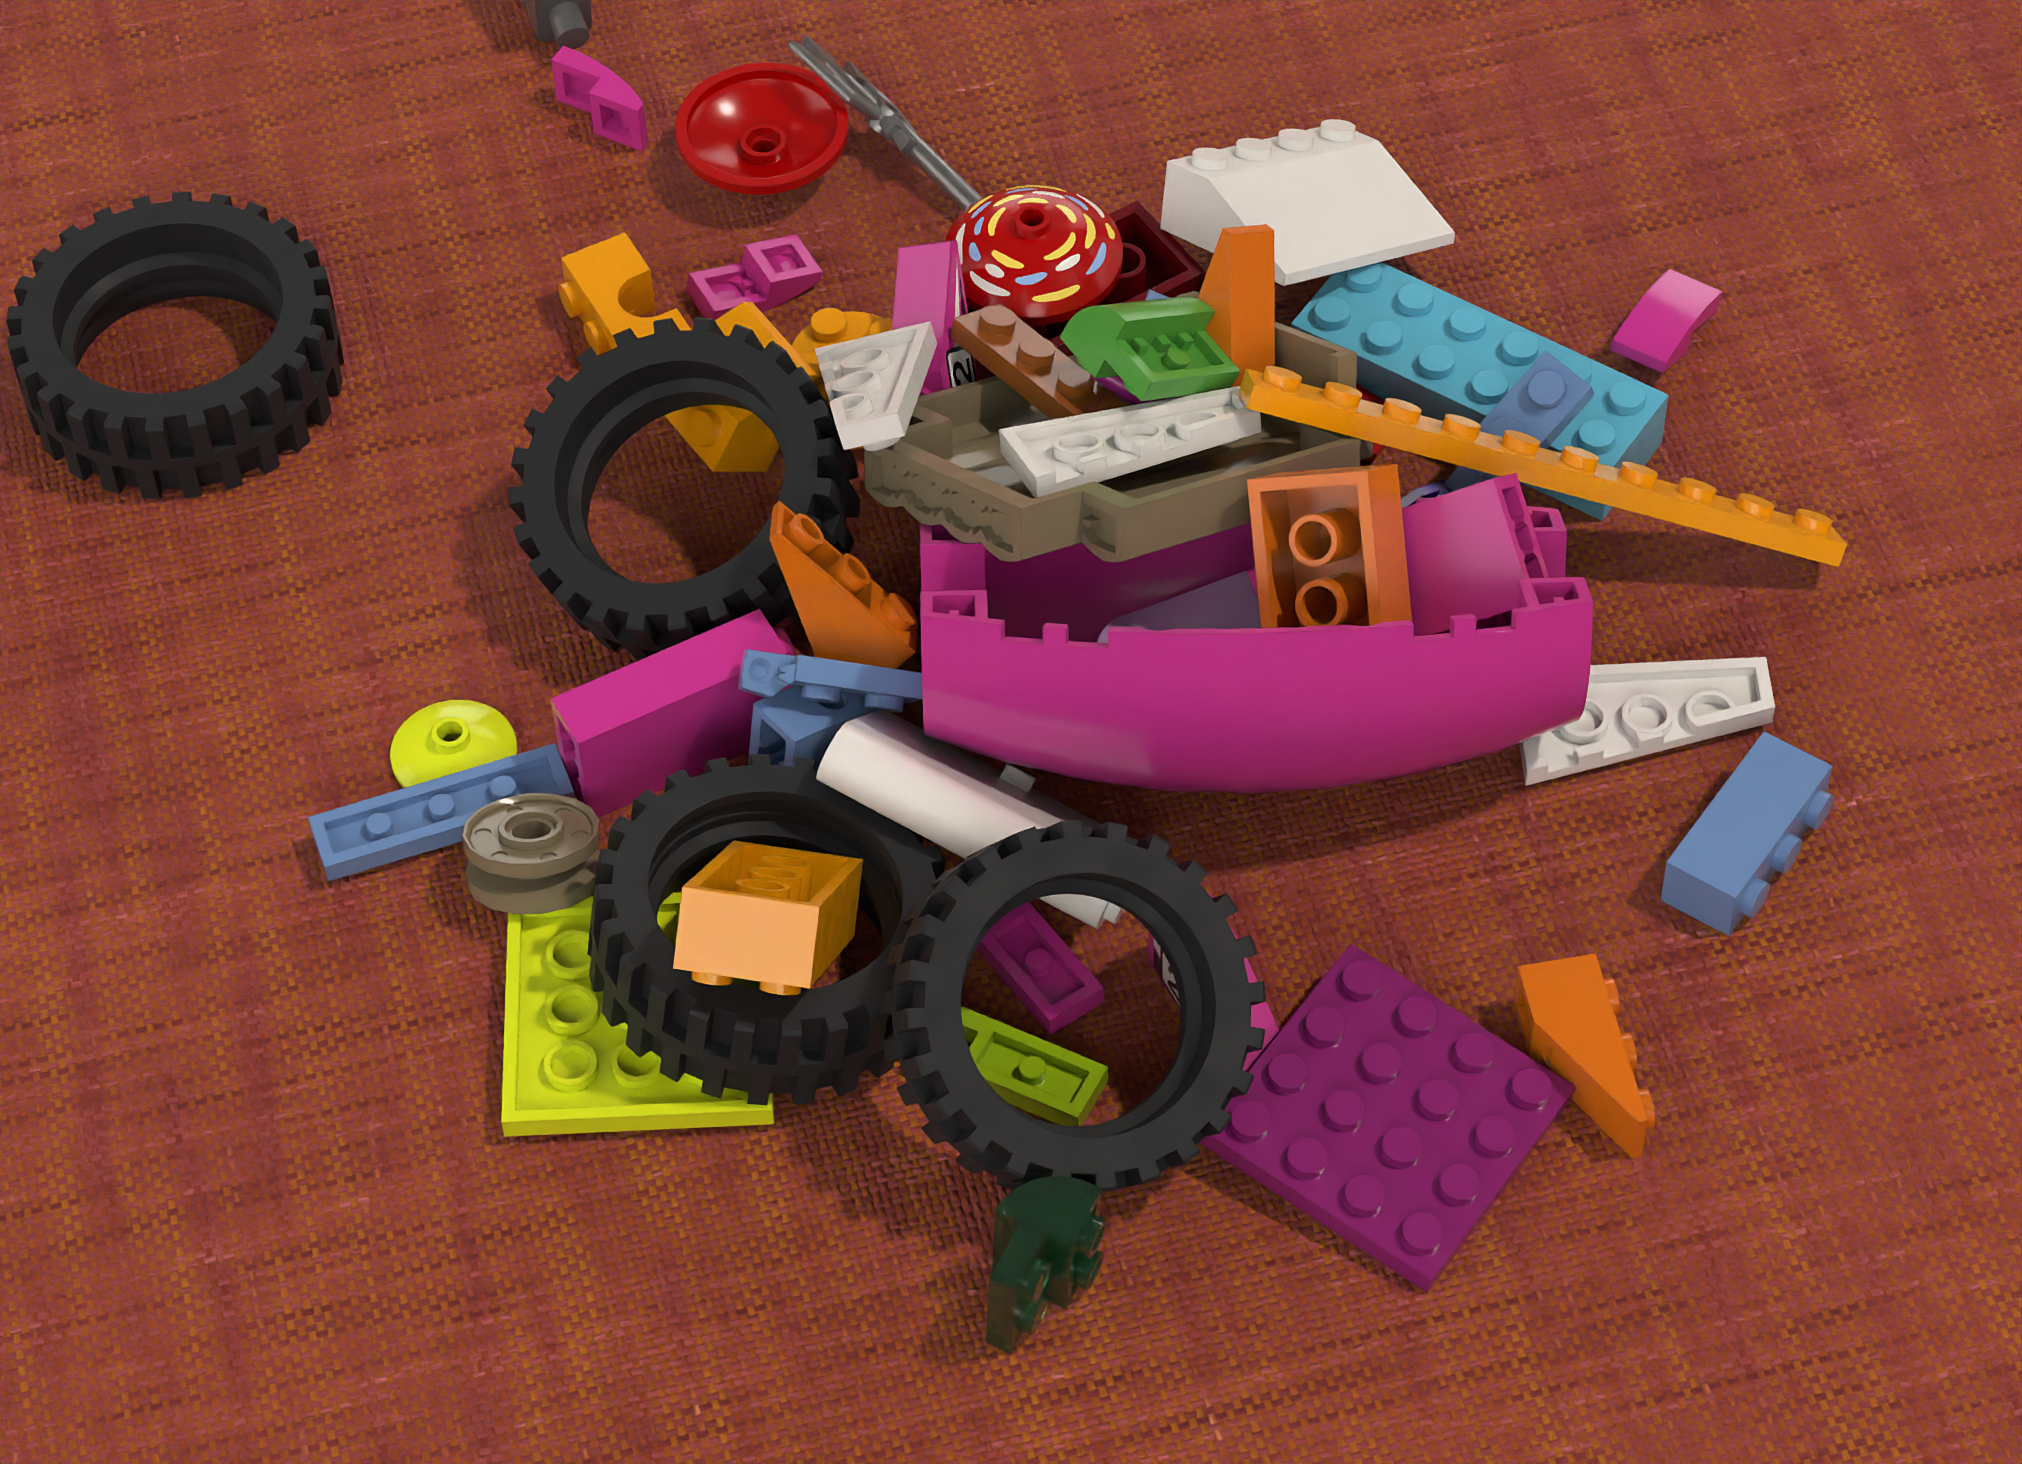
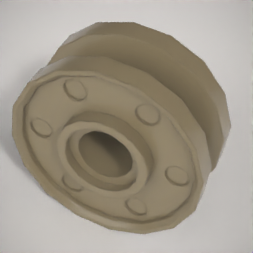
M553 793L520 794L498 799L479 808L465 822L462 834L463 850L469 859L466 868L467 887L473 898L490 909L511 914H544L569 908L589 898L594 892L596 866L600 854L598 850L601 835L600 820L590 806L575 798Z

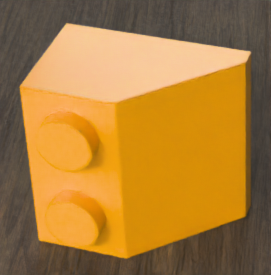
M742 302L715 320L726 336H730L734 325L738 324L752 329L764 348L769 342L774 341L787 351L796 367H803L812 381L815 382L818 376L753 302ZM701 405L684 408L664 415L712 472H766L780 447L770 428L759 417L746 409L725 405Z

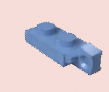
M1545 351L1480 423V431L1503 437L1505 430L1522 432L1538 439L1541 442L1539 447L1547 449L1593 398L1594 391L1588 383ZM1458 466L1446 480L1444 486L1447 487L1448 492H1452L1500 476Z
M750 649L743 651L738 690L761 697L771 698L784 687L793 686L802 688L801 699L823 703H839L840 693L865 697L864 708L895 713L903 712L904 703L911 704L923 699L922 673L804 655L790 656Z

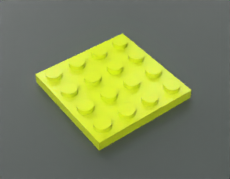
M682 892L672 893L659 906L657 922L660 928L675 947ZM593 896L569 908L544 914L508 913L501 1113L504 1137L774 1124V1094L769 1093L767 1105L747 1104L748 1092L724 1088L721 1098L701 1093L703 1080L684 1073L680 1080L675 1082L660 1073L661 1058L654 1052L649 1051L640 1058L627 1047L628 1025L625 1022L614 1027L609 1025L602 1013L604 991L594 992L589 977L591 956L587 953ZM733 977V983L756 989L760 987V981Z

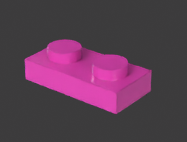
M1029 902L1016 907L992 926L976 948L1050 1035L1104 1003V987Z

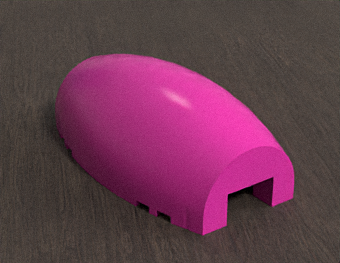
M1418 497L1416 503H1419V502H1422V501H1425V500H1428V499H1431V498ZM1527 506L1549 578H1518L1517 608L1478 621L1473 614L1450 616L1449 630L1424 636H1413L1414 624L1410 620L1380 622L1372 626L1331 625L1299 628H1201L1153 631L1140 627H1110L1108 630V643H1097L1103 629L1117 617L1141 610L1247 571L1258 598L1251 523L1121 562L1102 561L1083 543L1021 561H1001L990 553L981 542H960L942 524L927 525L920 523V618L924 735L1006 763L1085 781L1163 791L1265 793L1335 788L1417 774L1494 753L1578 721L1584 711L1589 685L1593 599L1584 577H1565L1567 530L1559 509Z

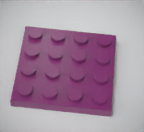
M1350 943L1248 1071V1073L1253 1074L1255 1077L1247 1095L1231 1098L1224 1110L1232 1116V1120L1220 1134L1206 1136L1199 1143L1428 1293L1569 1104L1576 1087Z

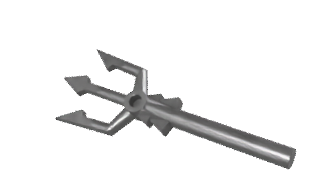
M807 35L801 41L802 46L796 41L789 42V49L816 73L847 105L866 116L864 120L871 128L897 146L900 152L906 154L963 211L983 198L932 149L931 145L926 143L917 134L903 113L850 61L845 64L843 70L836 63L833 56Z

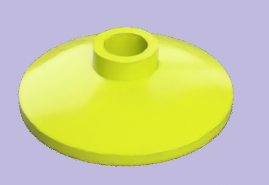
M448 700L422 708L400 726L391 744L390 761L395 778L403 788L517 755L518 747L511 724L500 712L476 701Z

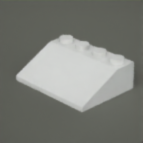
M1329 119L1322 121L1320 127L1308 130L1283 129L1279 131L1278 136L1263 140L1242 138L1236 141V146L1223 149L1197 148L1193 150L1191 156L1167 161L1160 229L1214 253L1223 228L1267 224L1274 230L1275 282L1283 286L1453 244L1455 236L1453 229L1382 144L1374 138L1355 131L1356 126L1348 121Z

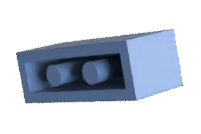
M1764 731L1667 860L1660 900L1728 936L1744 915L1751 919L1754 918L1763 906L1769 893V880L1776 871L1785 874L1791 868L1801 849L1802 839L1800 838L1808 827L1817 830L1829 814L1834 801V796L1827 792L1832 765Z

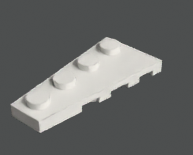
M931 321L815 349L835 425L844 450L863 446L867 451H877L894 445L901 437L905 436L937 346Z
M1240 386L999 429L1000 452L1034 498H1038L1093 481L1098 483L1218 445L1235 443L1241 438L1261 433V415L1258 411L1246 408L1239 394Z
M1766 657L1590 665L1587 698L1581 718L1576 722L1519 743L1525 786L1772 723L1775 703Z

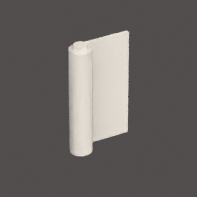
M875 711L843 724L826 750L816 775L818 781L966 860L967 856L1034 826L1036 829H1041L1060 821L1081 820L1082 827H1097L1101 825L1032 788L1036 780L1032 775L1009 763L1006 764L1002 772L949 743L925 736L923 729L891 712ZM1059 894L1039 898L1097 930L1105 919L1116 924L1124 912V909L1110 902L1085 895Z

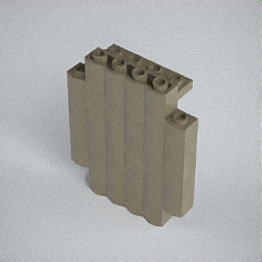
M1192 291L1176 295V297L1189 296L1198 298L1199 292ZM1275 322V366L1299 374L1302 377L1301 383L1324 389L1326 382H1336L1356 389L1357 352ZM1075 355L1068 356L1071 360H1073L1076 364L1080 366L1078 359ZM993 376L919 396L905 436L901 437L894 445L877 451H867L864 449L865 489L883 506H903L922 524H942L960 542H981L990 553L1001 561H1021L1083 543L1102 561L1121 562L1251 523L1247 479L1278 472L1359 467L1360 460L1373 456V442L1260 412L1261 433L1241 438L1235 443L1218 445L1098 483L1093 481L1034 498L1001 454L999 429L1051 419L999 377Z

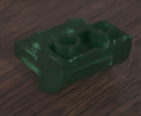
M1043 1177L1020 1185L999 1203L995 1210L992 1274L989 1277L987 1344L1011 1354L1023 1332L1029 1335H1033L1044 1317L1048 1302L1067 1309L1078 1287L1086 1291L1091 1288L1104 1259V1252L1097 1250L1107 1226V1219L1100 1217L1102 1188L1072 1177Z

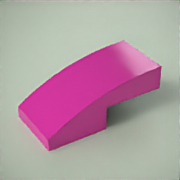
M563 45L551 59L557 101L591 113L595 134L643 152L648 146L644 103L635 91L613 71L598 61Z
M794 234L745 244L740 263L689 273L686 292L704 318L717 320L742 302H753L763 313L789 301L821 281L823 271L798 235Z
M1669 269L1651 286L1631 311L1613 338L1610 350L1664 373L1687 353L1693 332L1716 313L1722 291Z

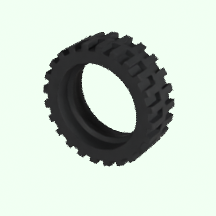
M172 192V201L151 204L149 196L132 199L134 208L113 214L111 208L107 207L93 213L95 223L83 230H79L73 224L59 234L61 246L57 250L51 252L43 248L33 258L34 278L26 276L19 278L14 288L18 306L8 307L6 323L10 336L7 338L9 352L35 435H41L45 450L54 460L58 461L64 456L66 457L71 474L86 481L95 473L99 475L104 490L118 494L122 493L126 485L139 487L142 498L161 499L163 489H182L184 498L202 496L201 486L223 482L225 489L228 490L243 485L241 475L257 467L264 475L280 466L279 453L288 447L295 452H299L310 442L308 425L311 422L321 426L325 424L332 412L328 395L338 396L343 382L340 366L344 364L343 348L326 269L324 266H320L318 252L311 241L305 239L299 242L296 226L287 219L281 217L272 224L269 222L266 207L249 202L244 210L236 208L232 205L231 196L212 193L210 201L204 202L193 201L191 192ZM193 296L225 298L252 306L277 322L268 341L249 361L222 378L187 390L168 393L124 391L94 381L77 369L88 347L106 328L129 313L160 301Z
M696 317L693 330L680 331L674 320L669 318L654 321V334L637 338L631 328L614 334L613 337L617 347L599 357L592 347L577 357L583 368L573 378L566 382L557 375L547 386L546 390L553 398L552 402L544 414L531 409L523 425L532 436L529 448L516 447L514 449L511 466L523 479V485L508 488L509 506L523 522L514 526L513 530L518 545L531 559L528 565L542 584L583 630L588 628L602 645L614 652L621 645H624L636 661L758 609L761 610L772 628L788 616L796 625L801 623L798 611L769 540L772 513L761 531L740 553L712 571L683 581L670 583L632 581L617 573L601 558L588 531L589 508L595 486L603 469L620 446L634 433L657 418L677 410L701 405L733 406L752 412L773 432L784 457L785 474L777 502L781 501L796 515L802 513L811 518L820 528L824 539L843 555L845 553L850 554L854 538L844 525L845 517H859L860 498L849 482L851 479L858 478L859 474L854 456L849 449H843L830 407L804 368H797L786 350L774 341L769 342L764 348L752 329L738 324L734 325L730 336H726L715 320L711 318Z
M750 754L749 765L729 767L726 758L723 757L706 761L704 774L693 778L684 769L666 777L664 793L659 797L649 789H646L633 800L631 820L622 816L618 817L609 830L607 849L600 850L596 866L587 954L591 956L589 977L594 992L604 991L602 1013L611 1027L624 1022L628 1025L626 1046L638 1057H643L649 1051L654 1052L661 1058V1074L675 1082H678L684 1073L703 1080L701 1093L721 1098L724 1088L748 1092L747 1104L767 1105L769 1093H791L794 1105L813 1103L816 1089L832 1086L837 1096H841L857 1090L861 1072L868 1069L876 1078H880L894 1067L895 1060L887 1062L883 1041L894 1038L892 1014H880L881 993L892 990L895 970L887 968L886 963L891 947L903 943L909 927L903 924V921L914 905L925 901L932 893L933 889L930 885L943 874L946 861L939 846L934 845L923 848V836L816 779L817 772L814 771L815 760L796 757L794 767L771 765L770 754ZM733 841L863 859L858 906L867 914L882 938V948L879 956L858 973L827 986L801 990V993L798 995L771 994L760 989L735 983L730 985L703 984L692 980V971L673 969L675 946L665 936L657 922L658 909L665 899L684 886Z
M1081 820L1060 821L1041 829H1036L1034 826L967 856V860L944 872L930 885L933 891L927 899L914 905L903 921V924L908 926L909 930L903 943L891 947L886 963L887 968L895 970L892 990L881 993L880 1014H892L894 1038L883 1041L886 1060L888 1062L899 1059L907 1083L898 1086L897 1090L905 1106L917 1103L928 1118L929 1122L921 1128L934 1144L949 1143L960 1153L955 1162L971 1173L986 1171L998 1177L996 1183L998 1186L1013 1191L1026 1189L1041 1191V1196L1050 1197L1089 1195L1142 1185L1160 1178V1172L1165 1169L1185 1165L1201 1152L1197 1144L1206 1136L1220 1134L1232 1120V1116L1224 1111L1231 1098L1247 1095L1255 1076L1243 1070L1247 1053L1263 1049L1265 1029L1251 1027V1006L1266 1002L1264 981L1249 983L1244 958L1257 955L1258 952L1251 935L1239 939L1235 938L1226 918L1237 912L1238 909L1229 895L1226 893L1212 898L1200 885V882L1209 872L1194 859L1178 864L1166 856L1171 843L1155 835L1137 840L1126 836L1127 825L1106 822L1097 827H1082ZM1076 894L1095 897L1110 902L1132 914L1151 933L1161 947L1171 967L1178 990L1180 1033L1175 1057L1168 1072L1156 1089L1142 1103L1120 1117L1101 1124L1079 1127L1062 1126L1035 1119L1019 1111L1000 1097L986 1082L971 1056L965 1038L961 1015V994L966 971L974 951L987 932L1003 916L1026 902L1050 895Z

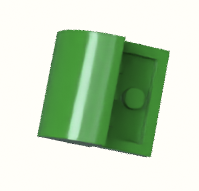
M1183 296L1087 307L1077 312L1070 319L1060 336V339L1077 357L1080 366L1095 379L1119 376L1123 380L1126 389L1137 396L1140 401L1186 396L1231 388L1240 373L1238 367L1205 331L1215 310L1204 301L1194 297Z

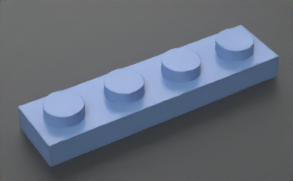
M556 743L309 816L308 820L327 880L332 881L463 841L462 834L465 822L479 808L498 799L527 793H553L575 798Z

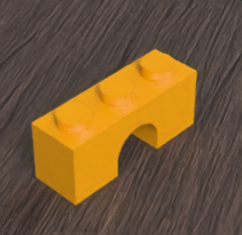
M625 232L561 257L564 283L558 285L560 299L571 318L575 316L580 317L584 323L583 329L587 342L598 356L617 347L613 335L628 328H631L637 338L654 334L653 322L656 320L672 318L680 331L691 330L677 308L654 317H639L656 310L651 270Z

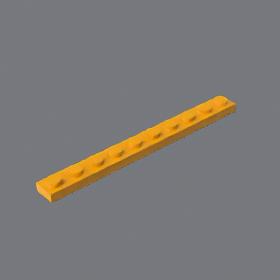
M1266 366L1264 373L1246 368L1239 389V394L1247 409L1497 476L1517 473L1519 482L1839 567L1847 543L1831 526L1833 521L1814 511L1797 509L1795 516L1774 511L1775 505L1755 495L1740 493L1737 500L1715 495L1716 488L1696 479L1682 477L1678 485L1657 479L1658 473L1640 464L1622 462L1620 469L1598 463L1600 458L1597 455L1581 448L1564 446L1562 453L1540 448L1541 442L1538 439L1522 432L1505 430L1503 437L1481 432V425L1459 415L1446 414L1444 421L1422 416L1421 408L1403 400L1386 398L1384 405L1362 400V393L1344 384L1326 382L1324 389L1301 383L1302 377L1299 374L1281 367Z

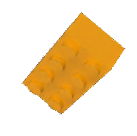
M740 841L731 842L682 887L673 969L692 971V980L709 985H730L733 983V977L760 981V990L777 995H798L801 993V987L810 989L854 937L863 859Z

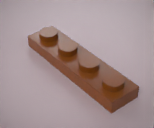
M1002 304L987 306L981 310L955 317L953 320L950 339L1051 420L1131 406L1103 385L1097 384V381L1090 377V373L1081 368L1057 349L1052 342L1043 338L1018 318L1013 311Z

